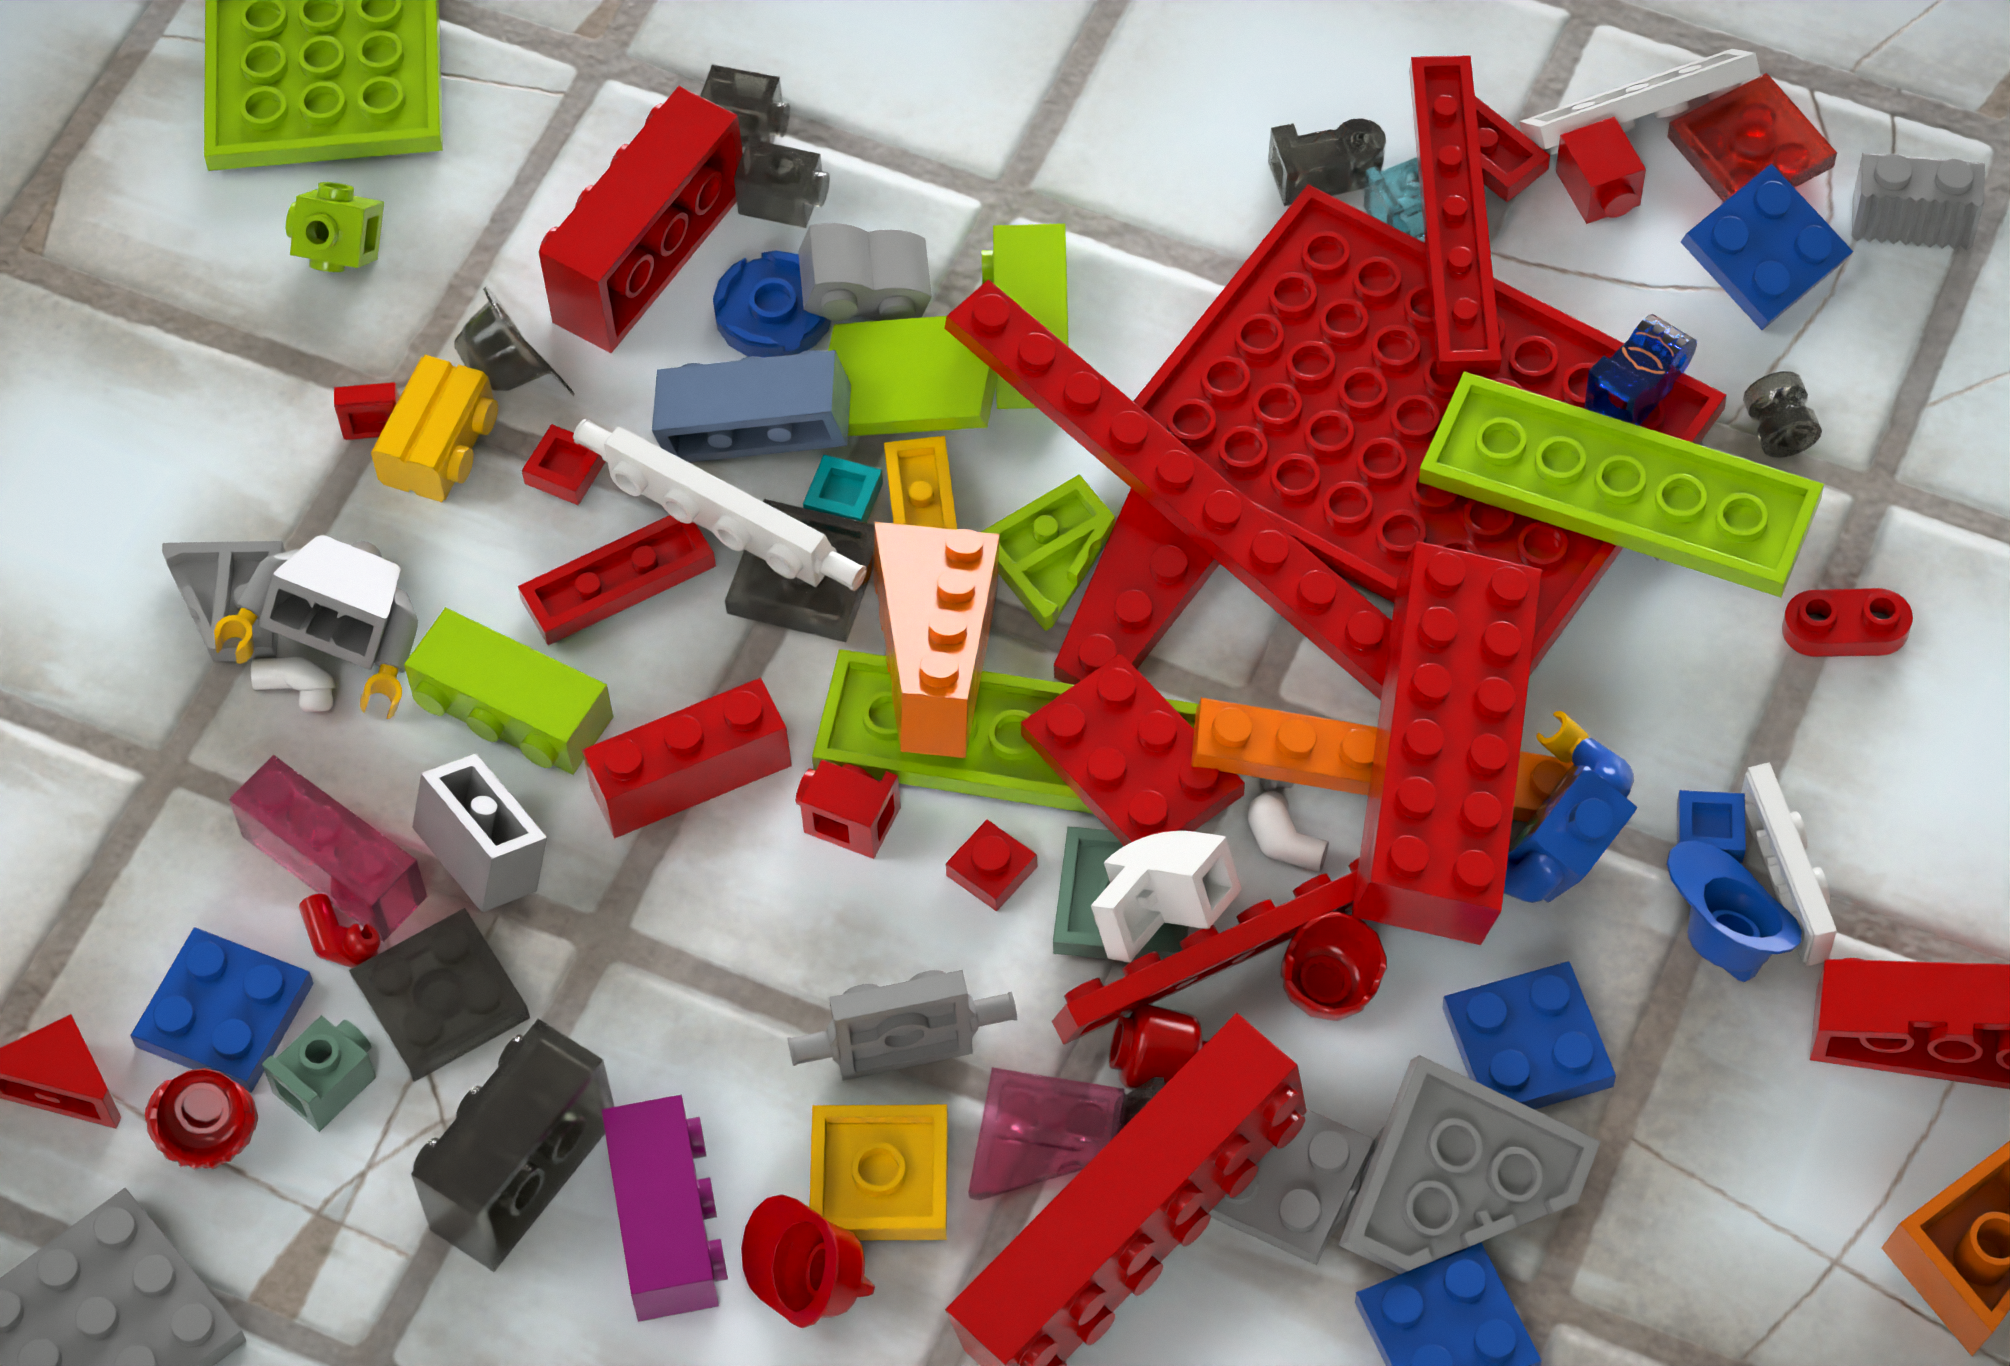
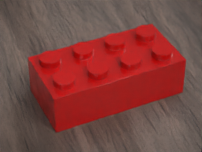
M678 86L664 103L657 104L650 111L645 126L629 144L622 145L616 151L607 171L595 185H589L581 192L573 211L559 227L551 228L541 242L538 253L552 323L609 353L615 350L748 189L738 115L681 86Z

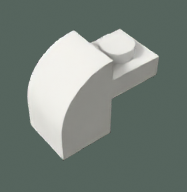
M1169 831L1141 838L1122 847L1104 862L1110 884L1094 901L1091 908L1107 957L1112 960L1131 962L1164 922L1209 929L1242 890L1226 836L1192 831Z

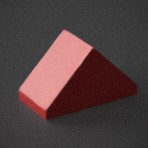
M72 1014L0 1048V1099L117 1128L121 1119L120 1113Z

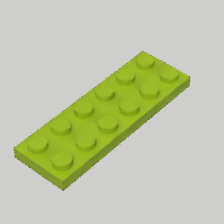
M1463 372L1421 464L1419 476L1420 483L1782 598L1821 501L1824 487L1823 483L1468 372Z
M839 649L812 754L813 770L817 769L821 760H825L841 767L847 764L860 767L870 773L875 780L881 781L887 771L898 775L900 784L1094 814L1021 736V722L1074 686L1073 684L982 671L966 758L901 752L892 699V682L890 672L887 669L886 656ZM1166 699L1194 729L1195 713L1198 704Z

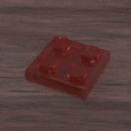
M1768 73L1669 122L1667 137L1723 203L1771 163L1794 188L1830 170L1835 165L1837 156L1835 149Z

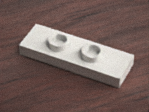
M1770 762L1748 767L1741 793H1745L1746 821L1778 902L1797 919L1802 929L1801 943L1797 946L1802 963L1805 962L1806 966L1822 963L1830 957L1837 932L1827 906L1830 903V893L1826 877L1820 867L1812 868L1805 851L1807 848V834L1803 820L1797 811H1789Z

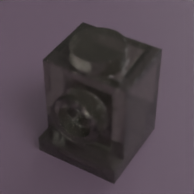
M711 65L700 96L738 115L742 147L753 146L771 150L775 137H784L790 117V105L782 101L780 77Z
M751 132L734 176L738 214L807 228L814 207H822L824 205L829 190L830 176L828 172L822 171L821 154L764 142L763 134Z

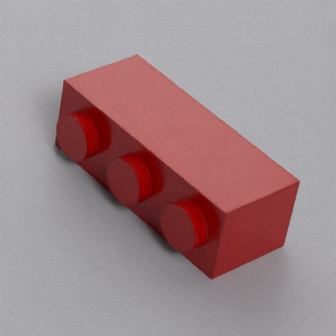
M761 677L582 749L591 791L614 839L792 766L787 728Z

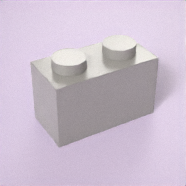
M475 753L421 773L412 828L479 910L483 913L536 892L547 837L482 759Z

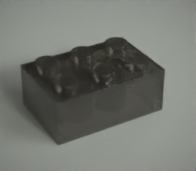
M539 1018L524 1036L519 1034L512 1038L502 1051L498 1061V1068L482 1087L477 1085L469 1090L458 1106L454 1122L440 1139L438 1137L430 1139L422 1147L415 1159L411 1176L430 1231L495 1272L604 1136L605 1129L601 1109L615 1107L604 1060Z

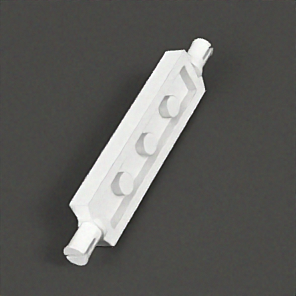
M584 419L576 427L573 435L574 443L580 444L601 455L603 460L608 462L612 480L624 492L632 496L642 494L661 504L676 520L687 524L694 522L713 532L727 547L736 551L745 549L764 559L776 573L785 578L794 579L797 577L817 587L826 575L849 587L852 591L857 590L862 584L867 572L865 570L866 566L859 565L837 553L826 535L620 426H617L611 433L590 420Z

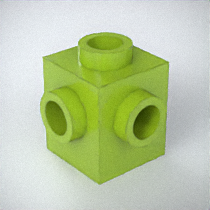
M333 182L318 183V189L296 196V202H293L288 210L285 229L286 235L291 238L290 255L310 259V268L327 272L345 271V266L359 268L378 260L384 201L354 196V187L346 184Z

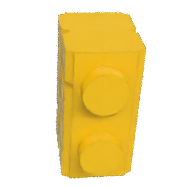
M429 355L421 357L371 451L378 480L383 485L405 492L412 490L416 495L443 502V500H446L454 483L462 484L468 478L474 459L472 448L479 434L488 435L495 425L498 415V402L493 398L489 376L483 371L459 364L455 367L449 361Z

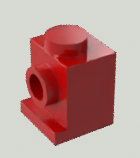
M821 760L816 770L809 768L805 772L796 793L795 802L801 808L804 833L875 859L901 809L898 775L886 771L882 780L878 781L860 767L849 764L841 767Z

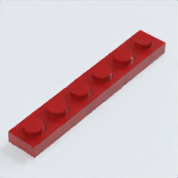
M1471 55L1411 57L1409 76L1437 375L1463 374V372L1471 374L1499 373L1502 358Z
M1359 858L1348 865L1351 873L1334 881H1331L1328 873L1318 875L1296 887L1292 891L1295 899L1275 907L1273 901L1267 899L1249 907L1236 916L1239 924L1218 933L1215 925H1212L1209 929H1200L1180 941L1179 944L1182 951L1167 958L1161 959L1158 952L1154 951L1132 961L1122 968L1125 977L1103 986L1100 978H1095L1070 990L1064 995L1067 1004L1064 1005L1052 1020L1063 1045L1115 1022L1121 1016L1130 1015L1142 1004L1151 1005L1291 940L1299 927L1310 919L1332 911L1344 914L1352 912Z

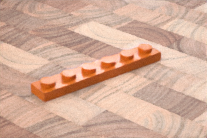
M1201 697L1195 713L1191 766L1217 768L1223 772L1368 796L1377 727ZM1520 751L1512 820L1528 822L1568 769L1574 765L1573 762L1564 763L1553 756Z

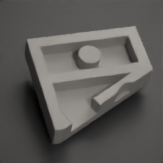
M282 541L180 542L162 544V553L213 662L236 661V649L242 639L238 637L228 639L224 642L221 651L217 653L214 629L217 622L222 618L238 614L240 609L237 608L236 603L260 562L268 556L286 552ZM256 619L252 626L254 652L248 661H252L255 658H276L278 634L259 627V620Z

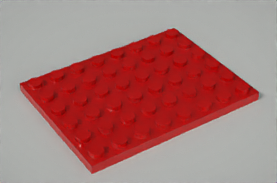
M1307 184L1133 401L1330 569L1393 603L1395 602L1398 577L1416 541L1542 569L1529 676L1624 548L1419 482L1421 464L1463 375H1437L1425 243ZM1493 277L1502 361L1499 373L1474 375L1698 445L1724 411L1727 394L1661 362L1663 367L1661 369L1658 367L1657 362L1649 355L1641 351L1630 350L1628 348L1631 346ZM1622 347H1625L1626 352H1627V354L1629 355V357H1630L1633 361H1635V363H1636L1638 366L1644 367V368H1647V369H1650V370H1653V371H1665V373H1664V374H1655V373L1648 372V371H1646V370H1642V369H1637V368H1635L1634 365H1633V363L1624 355V353H1623V351H1622Z

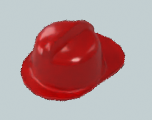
M784 1194L766 1198L753 1210L745 1226L741 1246L743 1272L749 1288L755 1295L786 1318L791 1324L800 1328L815 1325L820 1318H832L847 1312L853 1306L857 1297L873 1295L875 1285L864 1276L865 1256L863 1247L858 1237L852 1231L828 1222L824 1217L798 1199Z

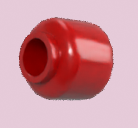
M1142 1004L1131 1013L1130 1017L1121 1016L1118 1019L1110 1046L1109 1066L1111 1069L1118 1070L1119 1079L1126 1088L1156 1095L1208 1041L1202 1040L1201 1024L1194 1015Z

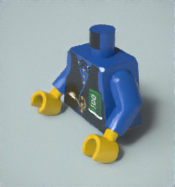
M1556 711L1553 714L1562 723L1559 731L1550 738H1545L1538 732L1536 738L1558 760L1564 763L1573 762L1574 765L1568 769L1550 795L1547 796L1509 845L1504 894L1530 903L1539 902L1543 899L1549 903L1579 883L1592 869L1638 808L1627 799L1634 783V773L1631 766L1620 756L1593 738H1589L1588 734L1562 711Z

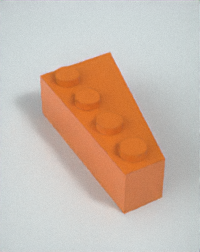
M2010 1141L1900 1222L1881 1247L1971 1356L1991 1336L2010 1310Z

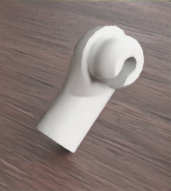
M303 657L252 659L251 681L254 690H300L299 707L304 712L328 711L332 708L333 697L331 695V688H336L333 676L311 660Z
M1266 791L1252 800L1248 807V824L1261 852L1268 858L1321 872L1326 859L1329 841L1298 833L1287 810L1289 807L1288 801L1282 794L1276 791Z

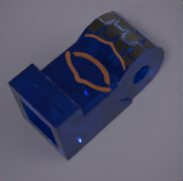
M1654 314L1648 315L1639 323L1629 339L1610 359L1603 356L1588 371L1584 408L1639 426L1657 407L1658 403L1673 389V384L1684 373L1695 353L1697 340ZM1613 393L1626 401V410L1613 405L1608 397L1609 394Z

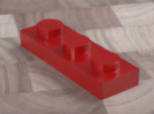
M669 515L519 585L518 591L523 605L549 646L716 567L715 556L696 523H683Z

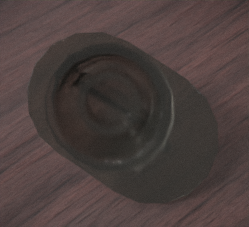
M487 286L483 288L489 301L464 325L454 341V348L464 365L483 371L489 376L491 389L494 391H509L546 374H550L568 393L574 396L575 393L525 340L493 292Z

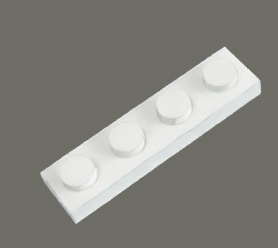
M1730 49L1519 121L1521 132L1542 149H1547V153L1550 155L1558 154L1561 134L1613 116L1617 119L1622 130L1627 132L1636 127V118L1654 112L1656 118L1668 117L1688 110L1690 108L1688 100L1706 94L1708 99H1720L1741 92L1743 90L1741 82L1761 76L1756 53Z

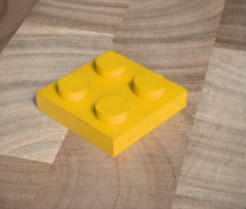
M947 1104L812 1105L809 1208L820 1214L828 1222L852 1231L859 1241L947 1240Z

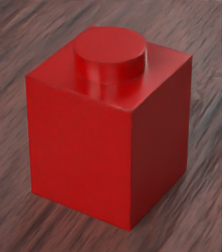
M1615 116L1560 135L1556 173L1586 224L1605 217L1615 218L1622 216L1632 208L1641 205L1646 168Z

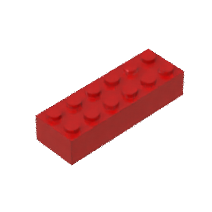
M1420 541L1415 542L1397 580L1352 917L1481 945L1501 913L1542 569Z
M1236 1012L945 1309L964 1351L980 1366H1067L1065 1361L1083 1342L1089 1346L1098 1341L1113 1324L1116 1316L1113 1311L1131 1293L1139 1296L1153 1285L1163 1270L1161 1262L1179 1243L1186 1247L1203 1233L1211 1220L1209 1212L1227 1194L1233 1198L1244 1191L1258 1172L1256 1164L1273 1146L1278 1149L1284 1148L1300 1132L1305 1123L1303 1115L1307 1110L1298 1064Z

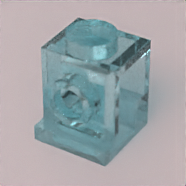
M1417 157L1383 171H1379L1377 166L1367 169L1365 173L1363 204L1366 212L1419 239L1424 237Z

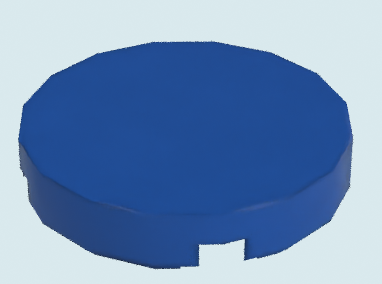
M776 250L761 253L762 258L753 259L749 262L744 258L734 263L718 280L713 296L717 330L730 347L747 357L767 358L799 354L813 348L829 330L832 320L804 310L799 254Z

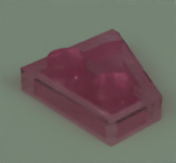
M992 1067L968 1194L970 1199L983 1200L1081 1171L1119 1133L1126 1097L1125 1089Z

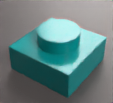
M823 454L803 502L804 517L863 533L883 485L882 470Z

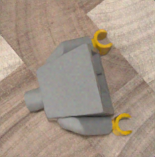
M316 536L300 550L296 549L268 556L260 562L236 603L237 608L240 609L238 614L228 615L217 622L214 629L216 652L219 653L225 641L234 637L241 638L242 640L239 642L235 653L236 663L242 664L248 661L254 652L252 626L256 619H258L259 627L371 670L375 663L380 668L378 674L371 676L367 680L360 698V708L365 713L370 695L382 693L391 702L386 718L390 719L397 711L402 697V687L396 678L398 672H405L404 664L411 653L418 628V619L408 594L396 587L401 568L396 563L382 558L381 552L376 546L365 541L348 545L327 536Z

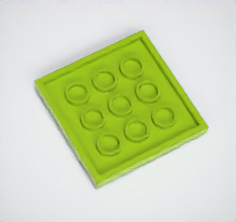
M205 0L204 158L208 171L443 151L439 0Z

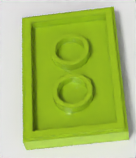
M947 316L834 324L828 351H836L851 384L848 436L988 428L998 374L944 329Z

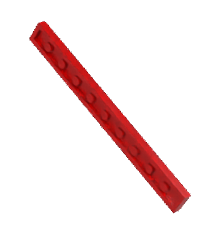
M989 279L947 315L945 330L1381 700L1392 623L1390 618Z

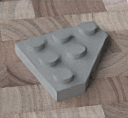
M1419 1055L1411 1059L1339 1246L1398 1274L1430 1263L1577 1204L1601 1141Z

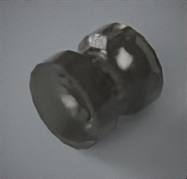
M1781 371L1769 374L1755 381L1744 392L1743 401L1752 420L1759 422L1757 437L1764 453L1770 457L1784 458L1796 455L1810 448L1821 437L1822 428L1814 410L1805 405L1808 393L1800 375L1794 372Z

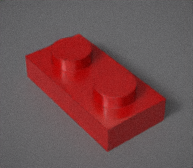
M1475 96L1484 185L1505 202H1509L1549 169L1550 155Z

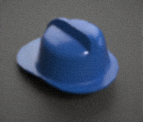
M1695 840L1680 842L1669 851L1666 865L1671 881L1684 899L1691 905L1687 930L1688 939L1692 947L1703 958L1716 966L1722 967L1738 981L1746 982L1756 976L1772 954L1791 952L1800 945L1802 929L1797 919L1782 904L1776 901L1753 875L1730 854L1714 845Z

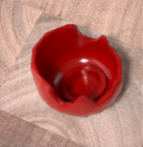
M1332 911L1310 919L1301 925L1289 942L1281 962L1280 976L1283 979V989L1290 1002L1310 1017L1340 1021L1363 1011L1364 1007L1374 998L1387 969V957L1379 935L1374 929L1360 918Z

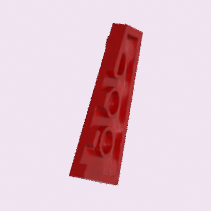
M1130 488L1054 662V678L1062 683L1077 684L1120 653L1138 669L1220 565L1219 562L1132 488Z

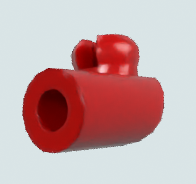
M313 894L299 903V910L313 951L319 958L353 969L367 966L376 959L381 941L378 931L373 926L366 923L362 931L358 924H353L349 928L340 926L330 897L327 894Z

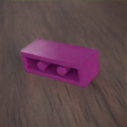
M682 1094L601 1109L630 1292L638 1322L719 1307L715 1282L728 1280L721 1239L708 1241L704 1220L717 1218L711 1178L697 1180L694 1159L707 1157L700 1117L687 1119Z

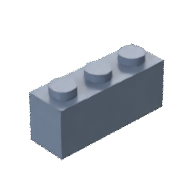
M807 350L794 355L767 358L752 356L745 357L739 361L712 364L688 363L681 367L657 369L652 432L662 449L688 463L847 446L851 384L835 350Z

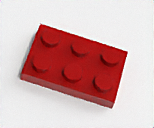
M1122 653L1021 722V736L1075 792L1108 830L1114 834L1123 846L1158 833L1169 831L1193 832L1244 796L1245 782L1237 774L1219 771L1217 768L1191 766L1194 729Z

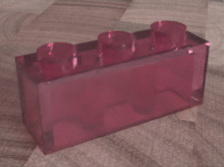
M275 755L261 766L229 798L244 839L318 894H327L334 906L363 927L366 923L373 926L378 931L380 940L383 942L428 897L417 859Z

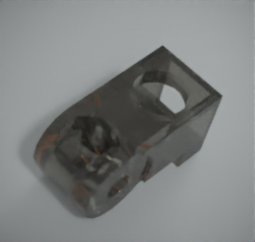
M1363 118L1345 121L1336 130L1329 129L1299 136L1294 123L1272 127L1270 130L1268 163L1284 207L1291 205L1307 184L1331 196L1365 189L1374 185L1380 179L1383 171L1386 136L1378 124Z

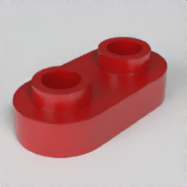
M1888 589L1807 590L1795 595L1787 604L1782 623V633L1785 641L1793 650L1810 657L1888 655L1898 651L1906 643L1913 622V613L1910 605L1901 595ZM1872 612L1883 613L1890 618L1879 619ZM1807 614H1822L1826 619L1822 621L1813 620Z

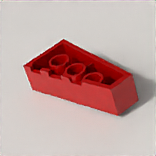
M1860 958L1825 959L1816 989L1810 1060L2010 1089V964L1882 961Z

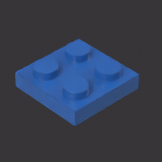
M1772 163L1688 231L1680 241L1761 330H1764L1825 279L1854 252Z
M194 927L130 1036L136 1048L192 1070L207 1068L221 1072L252 1093L264 1072L262 1063L270 1055H274L314 982L310 971Z
M1570 961L1443 997L1442 1009L1471 1080L1534 1110L1614 1087L1615 1071Z
M1482 1242L1356 1292L1355 1304L1386 1366H1541L1542 1360Z

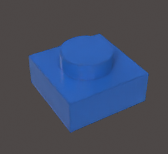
M1679 790L1677 798V844L1694 840L1711 844L1730 854L1739 863H1743L1746 851L1745 793Z

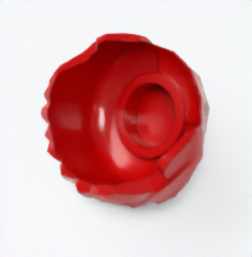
M207 1068L188 1070L174 1079L164 1081L151 1095L145 1108L147 1132L155 1143L156 1148L163 1153L166 1159L178 1162L180 1168L189 1166L193 1170L199 1168H210L213 1170L219 1165L231 1162L237 1154H240L250 1144L259 1118L255 1101L249 1091L223 1073Z

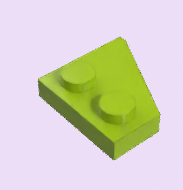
M1078 474L981 531L982 533L1000 534L998 574L1044 631L1054 626L1105 547L1115 525V516L1083 477Z

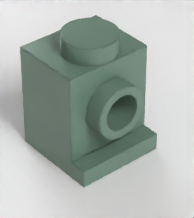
M322 1015L276 1059L270 1055L262 1063L273 1094L318 1132L327 1126L376 1078L367 1053L372 1046L365 1035L348 1020L344 1019L335 1027Z

